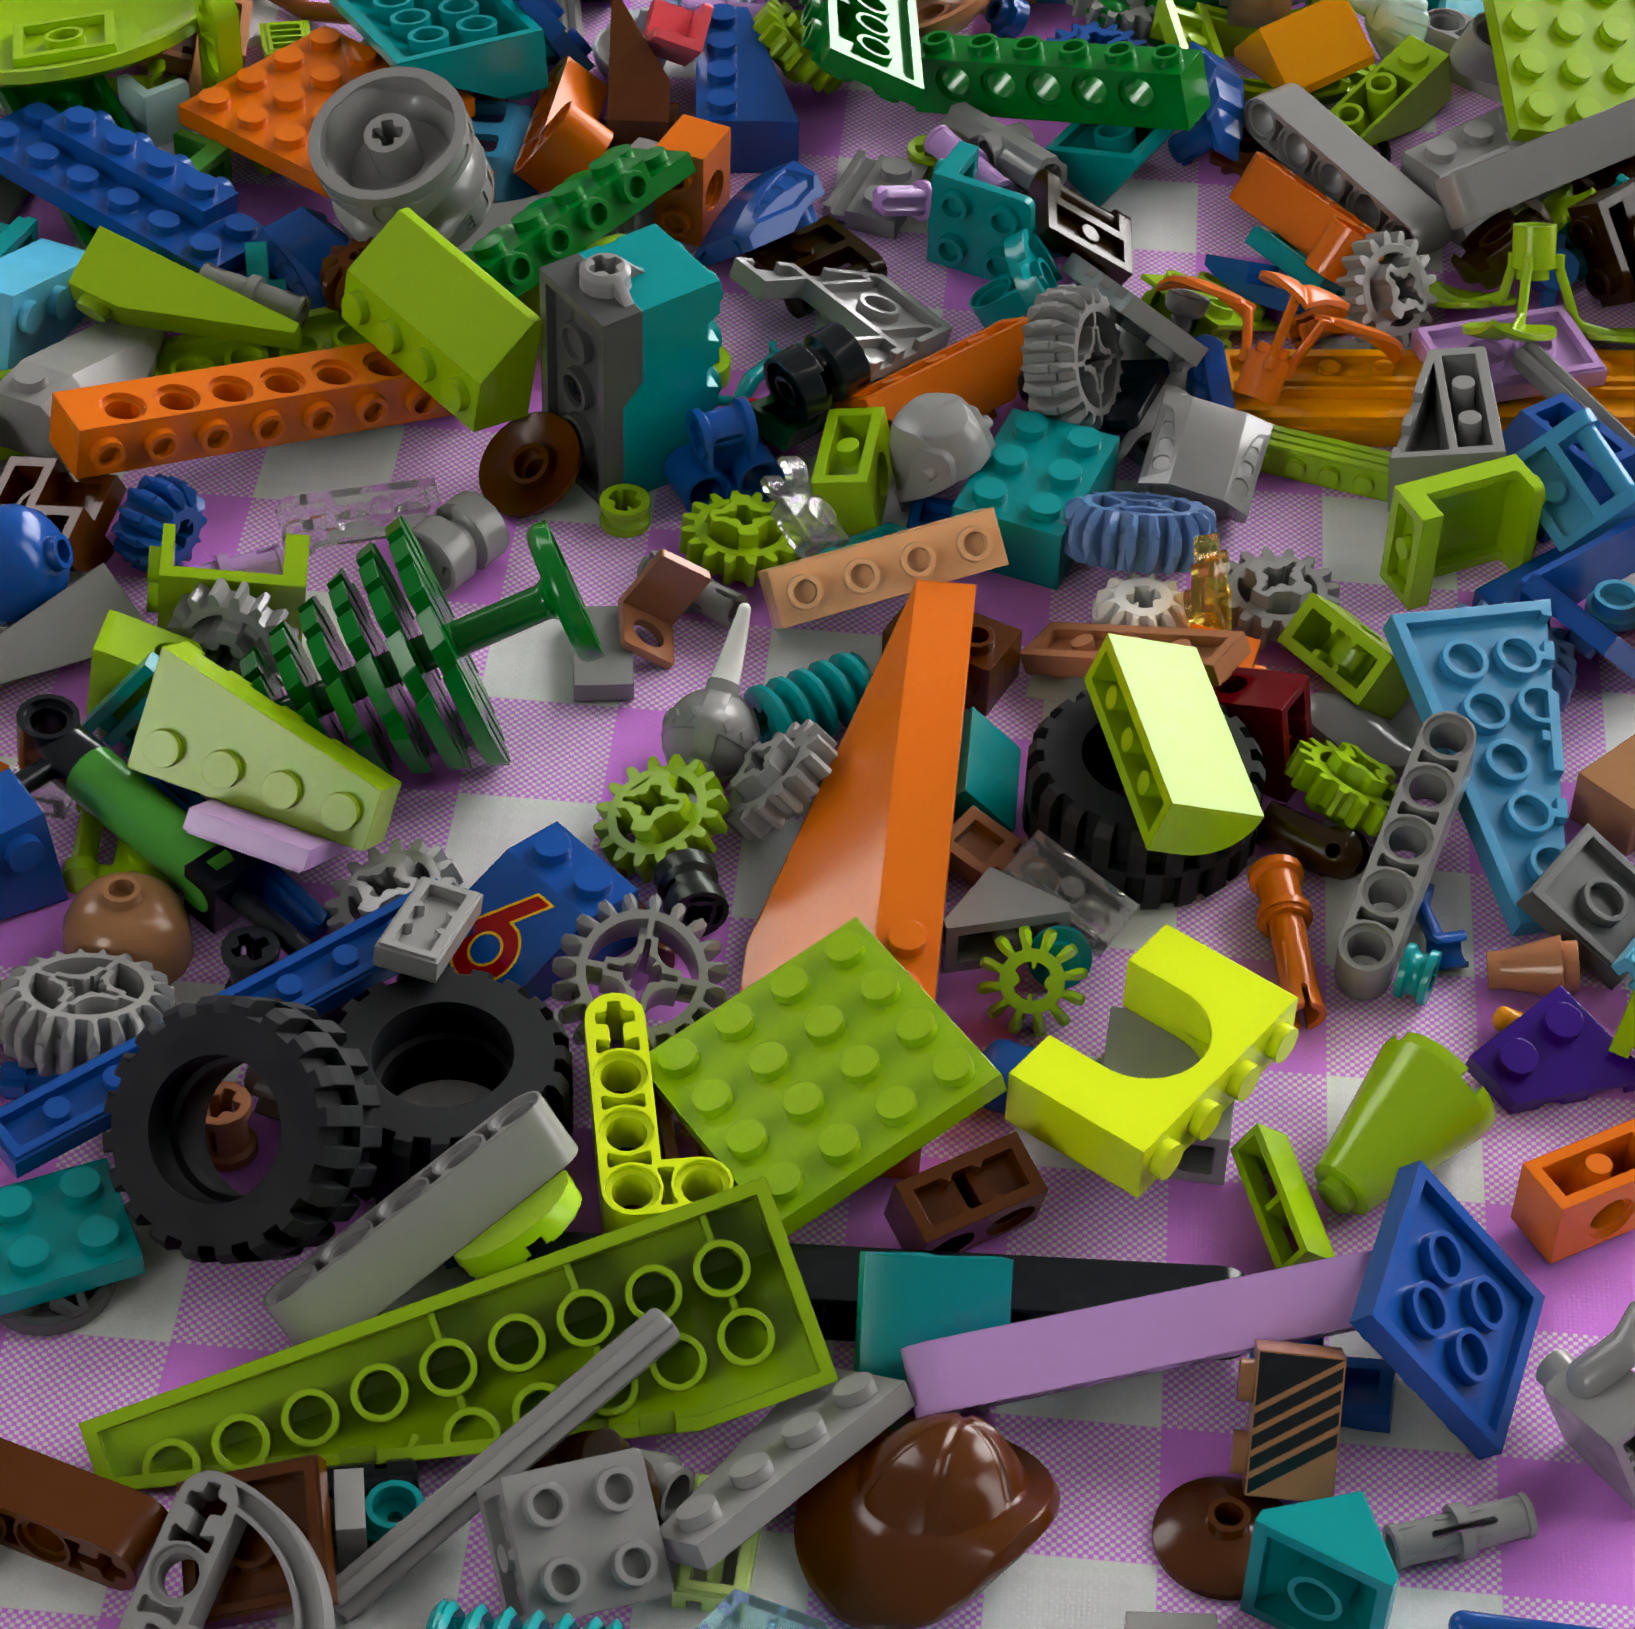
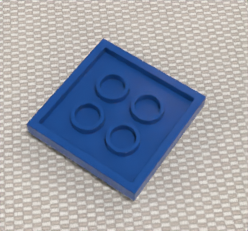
M1420 1160L1398 1169L1349 1323L1478 1460L1502 1454L1545 1296Z

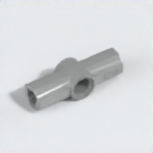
M966 102L952 105L948 114L940 121V125L948 126L964 142L979 146L987 154L988 162L1004 177L1009 178L1015 186L1027 193L1033 178L1042 169H1047L1059 176L1062 185L1067 182V165L1058 160L1055 154L1036 144L1032 131L1024 123L1017 122L1005 126Z

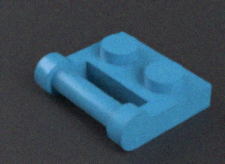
M1584 408L1573 413L1516 453L1531 472L1541 479L1544 485L1546 500L1542 506L1539 522L1562 555L1599 537L1622 520L1635 516V482L1598 430L1601 425L1600 421L1590 408ZM1573 443L1581 445L1615 495L1602 505L1599 504L1563 451Z

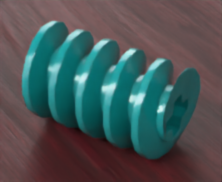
M840 652L831 655L828 661L820 660L811 663L807 670L804 668L790 671L786 678L779 676L770 679L765 686L759 684L749 687L744 693L743 699L755 712L760 727V742L762 744L770 741L778 731L785 734L793 722L802 725L807 719H810L814 724L817 723L826 733L834 737L839 732V722L846 729L848 728L872 677V673L859 654Z

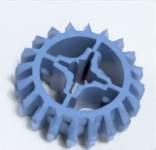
M1108 490L1103 493L1092 491L1091 494H1083L1085 497H1074L1066 502L1065 520H1062L1063 525H1068L1063 553L1078 563H1087L1090 567L1107 568L1108 571L1120 570L1128 573L1141 572L1149 575L1152 573H1164L1170 575L1173 572L1188 573L1192 570L1198 571L1213 562L1214 549L1217 548L1218 540L1217 516H1215V511L1199 501H1189L1187 498L1172 497L1169 494L1160 495L1150 492L1140 493L1129 490L1127 492H1115Z

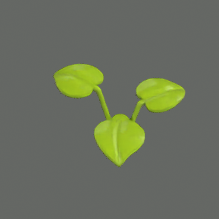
M1541 222L1513 224L1512 252H1508V265L1500 289L1497 292L1486 293L1458 289L1439 280L1429 285V293L1437 297V303L1428 304L1432 307L1470 310L1510 306L1517 303V296L1509 294L1516 274V279L1521 281L1514 322H1497L1495 319H1492L1490 322H1469L1462 325V334L1487 340H1504L1508 338L1520 342H1541L1554 339L1557 336V328L1553 325L1526 324L1531 281L1549 280V271L1555 270L1566 310L1586 339L1614 344H1635V328L1600 327L1580 319L1565 270V254H1556L1557 224Z

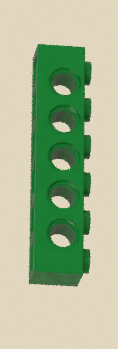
M945 30L928 33L920 41L924 91L915 105L916 112L948 114L952 105L966 102L990 117L1190 131L1211 106L1202 50L1182 49L1177 44L1149 47L1134 46L1129 41H1119L1112 44L1088 43L1085 39L1081 38L1066 41L1042 40L1038 36H1025L1019 39L997 38L992 33L964 36L952 35L951 32Z

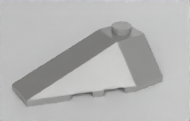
M104 562L76 578L57 595L0 632V686L92 659L93 647L109 609L145 622Z

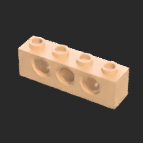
M994 507L977 509L757 571L772 627L784 629L911 593L917 580L949 582L1009 565L995 510Z

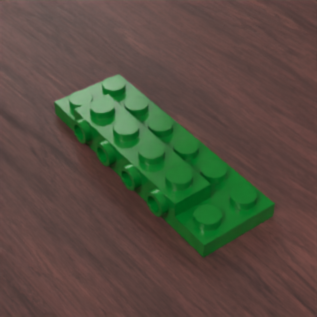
M800 0L801 4L806 5L800 24L807 27L801 46L811 50V60L822 71L844 82L855 80L867 85L886 101L898 103L901 100L915 107L924 91L916 0Z
M621 144L605 151L601 157L592 161L588 166L589 170L580 171L569 176L562 184L551 190V196L543 197L530 203L525 210L512 217V223L504 224L491 230L486 237L473 244L472 250L463 253L518 298L539 283L540 267L586 250L592 243L603 238L696 172L690 153L665 150L662 146L641 149L631 148L629 144Z

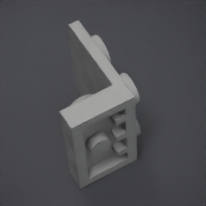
M629 1448L501 1476L476 1489L503 1611L512 1606L522 1620V1625H524L525 1620L539 1609L546 1616L549 1623L553 1625L568 1612L574 1619L664 1598L673 1593V1581L643 1454L639 1448Z

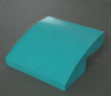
M860 1251L854 1371L869 1372L872 1375L904 1380L908 1386L900 1349L929 1340L1010 1324L1013 1259L1001 1256H937L926 1252Z

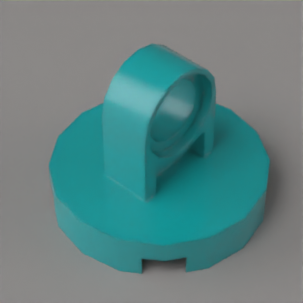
M1026 228L1005 238L1003 245L1009 272L983 285L970 299V307L984 328L1001 319L1018 318L1027 314L1029 307L1034 306L1037 294L1044 293L1047 288H1057V281L1063 279L1059 268L1043 242L1035 233L1029 236L1028 229Z

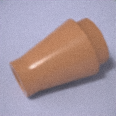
M1556 935L1503 950L1486 951L1489 990L1505 989L1546 996L1561 984L1568 992L1580 991V964L1577 940L1561 941V935Z

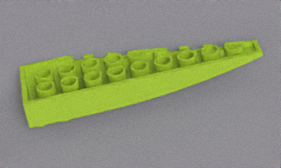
M763 1176L78 1423L94 1473L135 1490L176 1486V1482L185 1481L194 1474L206 1470L224 1473L313 1454H319L325 1459L326 1466L375 1461V1465L386 1464V1460L411 1458L416 1461L480 1454L652 1308L659 1309L672 1320L680 1334L679 1341L570 1435L601 1428L613 1429L623 1439L703 1431L837 1382L839 1379L767 1179Z

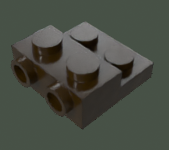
M1634 176L1618 186L1601 189L1567 208L1572 221L1568 226L1569 239L1576 248L1583 252L1589 269L1585 279L1586 287L1593 297L1600 300L1602 308L1635 302Z

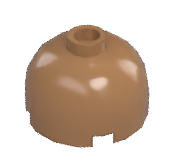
M135 871L110 873L92 880L76 894L63 920L64 954L77 953L79 948H81L86 953H98L105 949L107 954L114 956L128 953L131 954L133 962H150L153 964L154 971L167 974L168 985H171L186 972L193 958L191 920L187 908L178 894L159 878Z

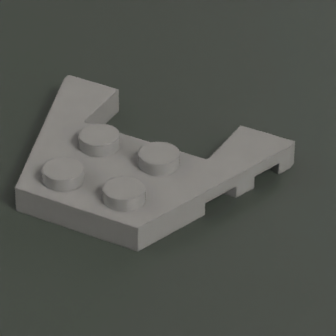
M735 257L729 277L759 301L802 298L819 312L818 318L823 323L838 322L845 326L855 336L868 359L871 370V382L947 346L953 327L884 274L823 267L819 277L807 274L794 263L777 261L774 271L756 269L753 258Z

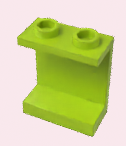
M163 524L162 545H150L147 569V612L158 613V627L166 630L173 617L172 613L184 593L190 595L196 584L202 582L211 590L218 578H224L230 590L237 591L243 581L249 585V595L258 598L265 592L269 593L271 598L267 606L273 611L286 609L289 612L285 622L290 627L298 629V639L302 644L303 632L298 617L300 613L297 608L305 603L310 535L286 533L283 575L175 566L176 524Z

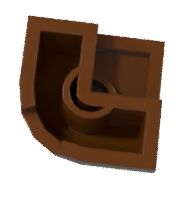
M10 456L0 476V505L16 503L44 513L58 527L61 534L67 537L71 544L73 564L70 567V571L88 572L103 562L106 565L115 552L113 550L114 546L105 535L127 488L119 477L113 474L75 479L58 458Z

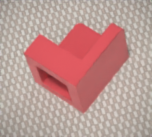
M653 0L650 3L642 34L654 55L670 62L687 66L703 51L714 6L703 3L695 11L664 0Z

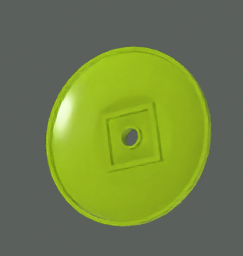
M0 0V87H37L69 83L113 73L144 62L186 40L198 31L195 0Z

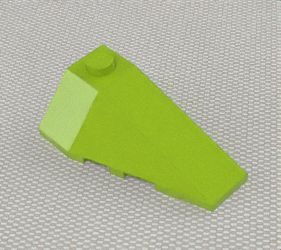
M100 225L68 281L73 299L77 302L75 304L77 309L100 322H105L109 317L123 325L298 350L303 342L300 323Z

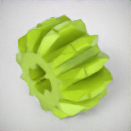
M1021 926L1019 928V938L1022 950L1015 952L1009 940L1000 935L995 939V944L1008 957L1005 963L1002 964L991 957L984 956L981 958L980 966L982 968L1000 973L999 981L979 983L977 991L979 994L1001 991L1003 999L991 1005L987 1010V1014L990 1018L994 1019L1000 1016L1009 1005L1016 1011L1008 1025V1031L1017 1034L1020 1031L1025 1013L1033 1014V1031L1037 1037L1046 1034V1024L1042 1012L1050 1010L1059 1025L1062 1027L1070 1023L1068 1014L1057 1004L1061 997L1074 1005L1082 1006L1084 1004L1085 996L1080 992L1065 989L1066 981L1086 979L1088 977L1087 969L1075 968L1064 972L1061 964L1074 957L1078 952V948L1075 944L1071 943L1065 946L1056 957L1050 954L1049 951L1057 937V931L1048 928L1045 931L1041 947L1037 949L1032 948V932L1030 927ZM1027 962H1031L1032 969H1036L1037 964L1041 963L1050 973V976L1044 981V985L1049 992L1039 1000H1034L1032 992L1025 999L1018 994L1015 988L1022 980L1017 970Z

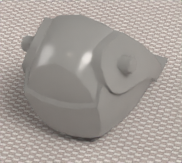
M941 392L925 393L917 396L897 413L891 425L889 450L891 468L897 486L895 495L902 512L905 513L910 509L914 500L935 495L983 468L991 456V450L996 447L989 430L993 426V420L989 416H982L977 407L967 404L960 396Z

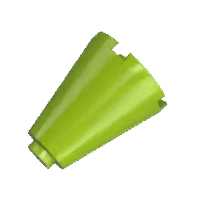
M1407 1032L1401 1040H1397L1396 1034L1391 1036L1379 1050L1314 1169L1315 1178L1318 1182L1316 1189L1320 1198L1331 1209L1340 1214L1350 1212L1356 1215H1364L1389 1199L1400 1167L1421 1160L1432 1171L1481 1139L1495 1123L1496 1114L1488 1092L1482 1086L1474 1093L1462 1078L1469 1068L1459 1057L1438 1042L1424 1035Z

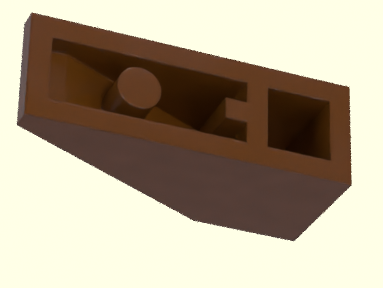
M611 0L607 128L614 135L607 150L621 144H629L631 146L639 137L659 142L676 123L680 115V103H670V80L623 0Z

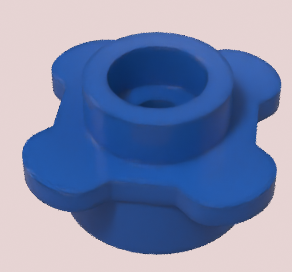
M992 0L986 12V21L991 24L990 33L996 35L997 38H1002L1003 35L1009 38L1018 37L1028 22L1030 5L1025 0Z

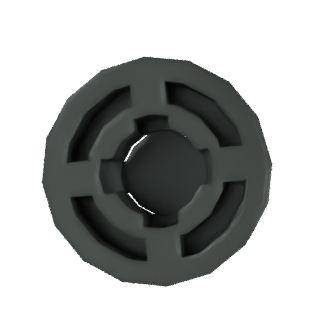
M681 849L666 855L658 862L653 872V881L657 893L663 901L664 914L670 915L672 908L677 903H683L686 911L682 923L688 926L694 920L704 918L707 927L702 936L716 931L724 924L729 915V904L723 889L718 884V872L715 863L708 853L700 849Z

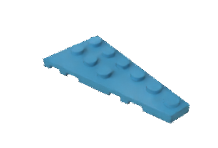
M1551 599L1392 614L1383 627V631L1422 724L1435 713L1450 711L1467 717L1475 727L1477 738L1471 776L1458 810L1510 934L1514 937L1547 932L1516 903L1566 847L1564 824L1569 817L1567 799L1561 796L1560 777L1565 769L1559 695L1553 690L1551 667L1556 661L1554 642L1549 641L1547 625L1552 616ZM1448 748L1435 749V751L1446 755L1457 753Z

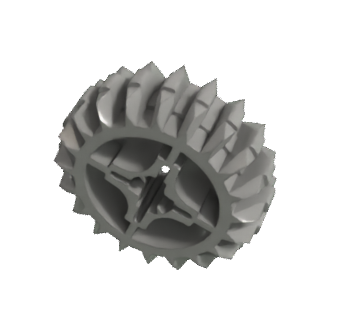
M1067 284L1058 285L1057 288H1047L1044 293L1037 294L1034 306H1030L1027 311L1028 323L1022 327L1024 344L1019 349L1023 354V365L1020 370L1023 371L1025 380L1022 389L1025 393H1028L1029 410L1049 418L1078 426L1092 427L1099 431L1103 425V415L1109 414L1112 405L1116 402L1117 393L1122 392L1119 382L1120 376L1124 373L1121 369V356L1124 352L1120 350L1119 345L1121 332L1115 327L1116 315L1114 311L1109 310L1110 303L1107 297L1101 296L1097 288Z
M631 893L624 895L621 913H617L613 905L607 900L601 901L597 908L600 923L591 916L581 914L577 918L575 925L581 936L567 933L563 935L560 948L568 956L554 958L551 970L558 977L563 978V980L552 985L551 997L559 1001L569 1002L559 1010L558 1019L560 1023L571 1024L580 1020L582 1022L573 1034L572 1040L576 1045L585 1043V1011L591 1001L594 1000L589 991L588 984L598 986L599 993H624L634 998L636 990L631 989L634 973L638 972L643 956L646 957L644 973L649 975L648 985L645 992H642L639 1001L644 1013L658 1005L673 1007L675 1001L689 1003L681 1014L669 1022L647 1027L649 1051L714 1010L712 1007H718L726 1002L729 994L728 991L716 983L727 978L729 973L728 965L711 961L720 953L721 943L717 939L703 942L698 941L707 927L704 918L694 920L688 926H685L682 923L686 911L683 903H677L672 908L670 915L659 912L662 902L658 894L651 895L647 909L644 910L638 909L637 900ZM638 937L636 948L629 955L624 957L606 956L604 962L592 960L606 945L619 939ZM658 941L670 947L680 956L687 966L691 979L682 977V970L668 967L661 961L658 954ZM610 1040L611 1048H622L620 1040Z
M79 948L77 953L63 954L57 950L53 951L51 958L48 959L40 957L30 958L28 966L12 968L10 977L1 981L0 1042L3 1043L4 1055L17 1058L18 1065L21 1068L30 1069L37 1067L40 1076L63 1075L137 1036L149 1023H162L165 1012L177 1006V1000L174 999V987L168 985L167 974L154 971L153 964L150 962H133L131 954L128 953L114 956L107 954L105 949L98 953H86Z

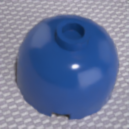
M16 503L0 505L1 627L10 626L64 590L67 587L70 567L73 564L71 544L67 537L61 534L58 527L41 511Z

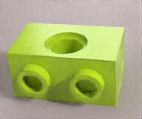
M885 407L829 409L810 483L823 536H853L878 527L882 523L893 475L889 450L890 429Z

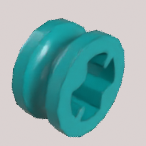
M1409 942L1396 974L1393 996L1402 999L1404 995L1411 994L1415 997L1416 1004L1425 1006L1438 975L1442 952L1433 949L1430 953L1423 954L1419 950L1418 944Z

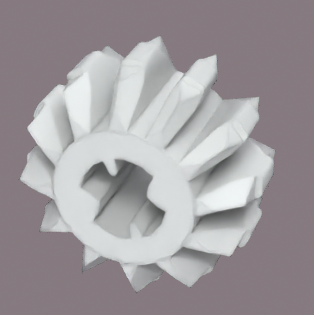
M1132 572L1129 573L1126 580L1110 577L1106 588L1097 590L1096 599L1093 601L1091 617L1093 618L1092 624L1190 628L1191 607L1189 605V595L1178 592L1176 581L1160 582L1157 580L1155 573L1146 578L1139 577Z

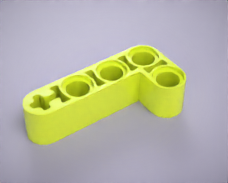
M612 992L603 994L591 1001L585 1011L584 1018L585 1063L603 1233L614 1231L686 1205L692 1201L733 1188L734 1180L730 1170L716 1159L711 1157L661 1159L646 1016L643 1007L635 998L624 993ZM610 1040H620L622 1048L611 1049ZM626 1091L628 1093L618 1094L613 1092ZM628 1147L634 1148L635 1150L621 1151L618 1149ZM628 1205H639L643 1208L632 1210L625 1209L623 1207Z

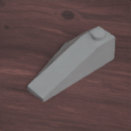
M108 318L105 322L95 324L22 359L0 381V446L33 457L58 458L63 466L68 468L49 442L52 392L153 377L167 339V332L123 325Z

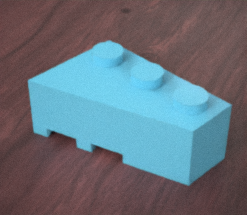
M41 238L0 258V371L12 369L22 359L62 341L86 316L75 306L77 302L74 301L68 285V281L85 250Z

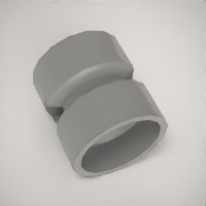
M462 491L437 508L433 515L424 518L411 528L445 596L452 594L474 576L476 569H484L505 553L509 545V532L504 519L496 507L485 497L472 491Z

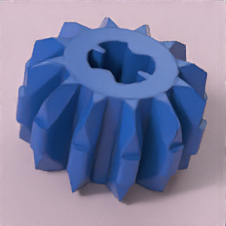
M160 473L155 477L144 475L139 481L137 489L129 488L127 490V500L123 506L117 508L120 512L119 519L111 529V532L116 535L113 550L122 555L123 560L131 563L133 568L147 574L150 545H162L164 523L176 524L175 566H181L182 561H190L192 559V549L195 544L202 542L199 538L200 530L207 523V518L202 514L205 509V499L197 495L195 489L187 486V482L174 476L166 477Z

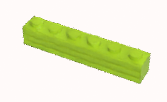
M1273 424L1260 472L1388 502L1389 457L1391 452Z

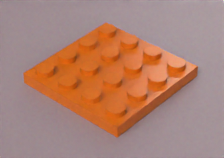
M323 26L312 30L310 34L290 45L277 49L273 54L255 64L240 69L236 74L220 83L203 89L196 96L179 104V123L331 200L320 184L309 158L308 137L313 120L322 105L346 83L363 74L382 68H390L391 66L373 47L339 33L336 29ZM456 89L465 104L470 118L474 117L475 98Z

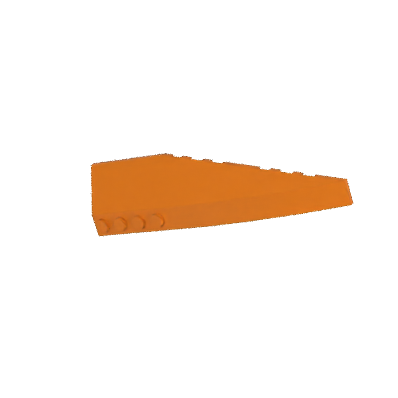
M927 580L916 581L837 749L838 757L829 766L832 772L823 779L820 790L813 800L746 943L740 992L857 917L936 1002L977 585ZM922 1147L878 1177L906 1179L920 1172Z

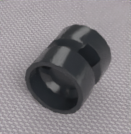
M831 322L806 336L802 341V346L792 344L767 358L763 364L764 378L773 400L780 410L797 424H804L828 410L832 405V400L836 402L844 401L866 388L871 382L870 366L861 345L855 336L838 322Z

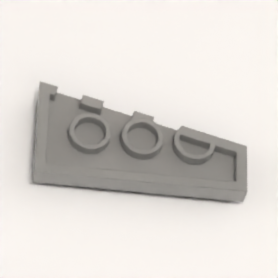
M1074 252L1060 269L1077 281L1076 286L1084 285L1088 288H1097L1101 296L1107 297L1110 303L1109 310L1114 311L1116 315L1115 323L1171 364L1179 355L1197 367L1209 350L1143 300Z
M835 1368L839 1381L779 1402L660 1526L667 1560L705 1571L710 1570L915 1406V1402L906 1381L872 1375L869 1372H856Z

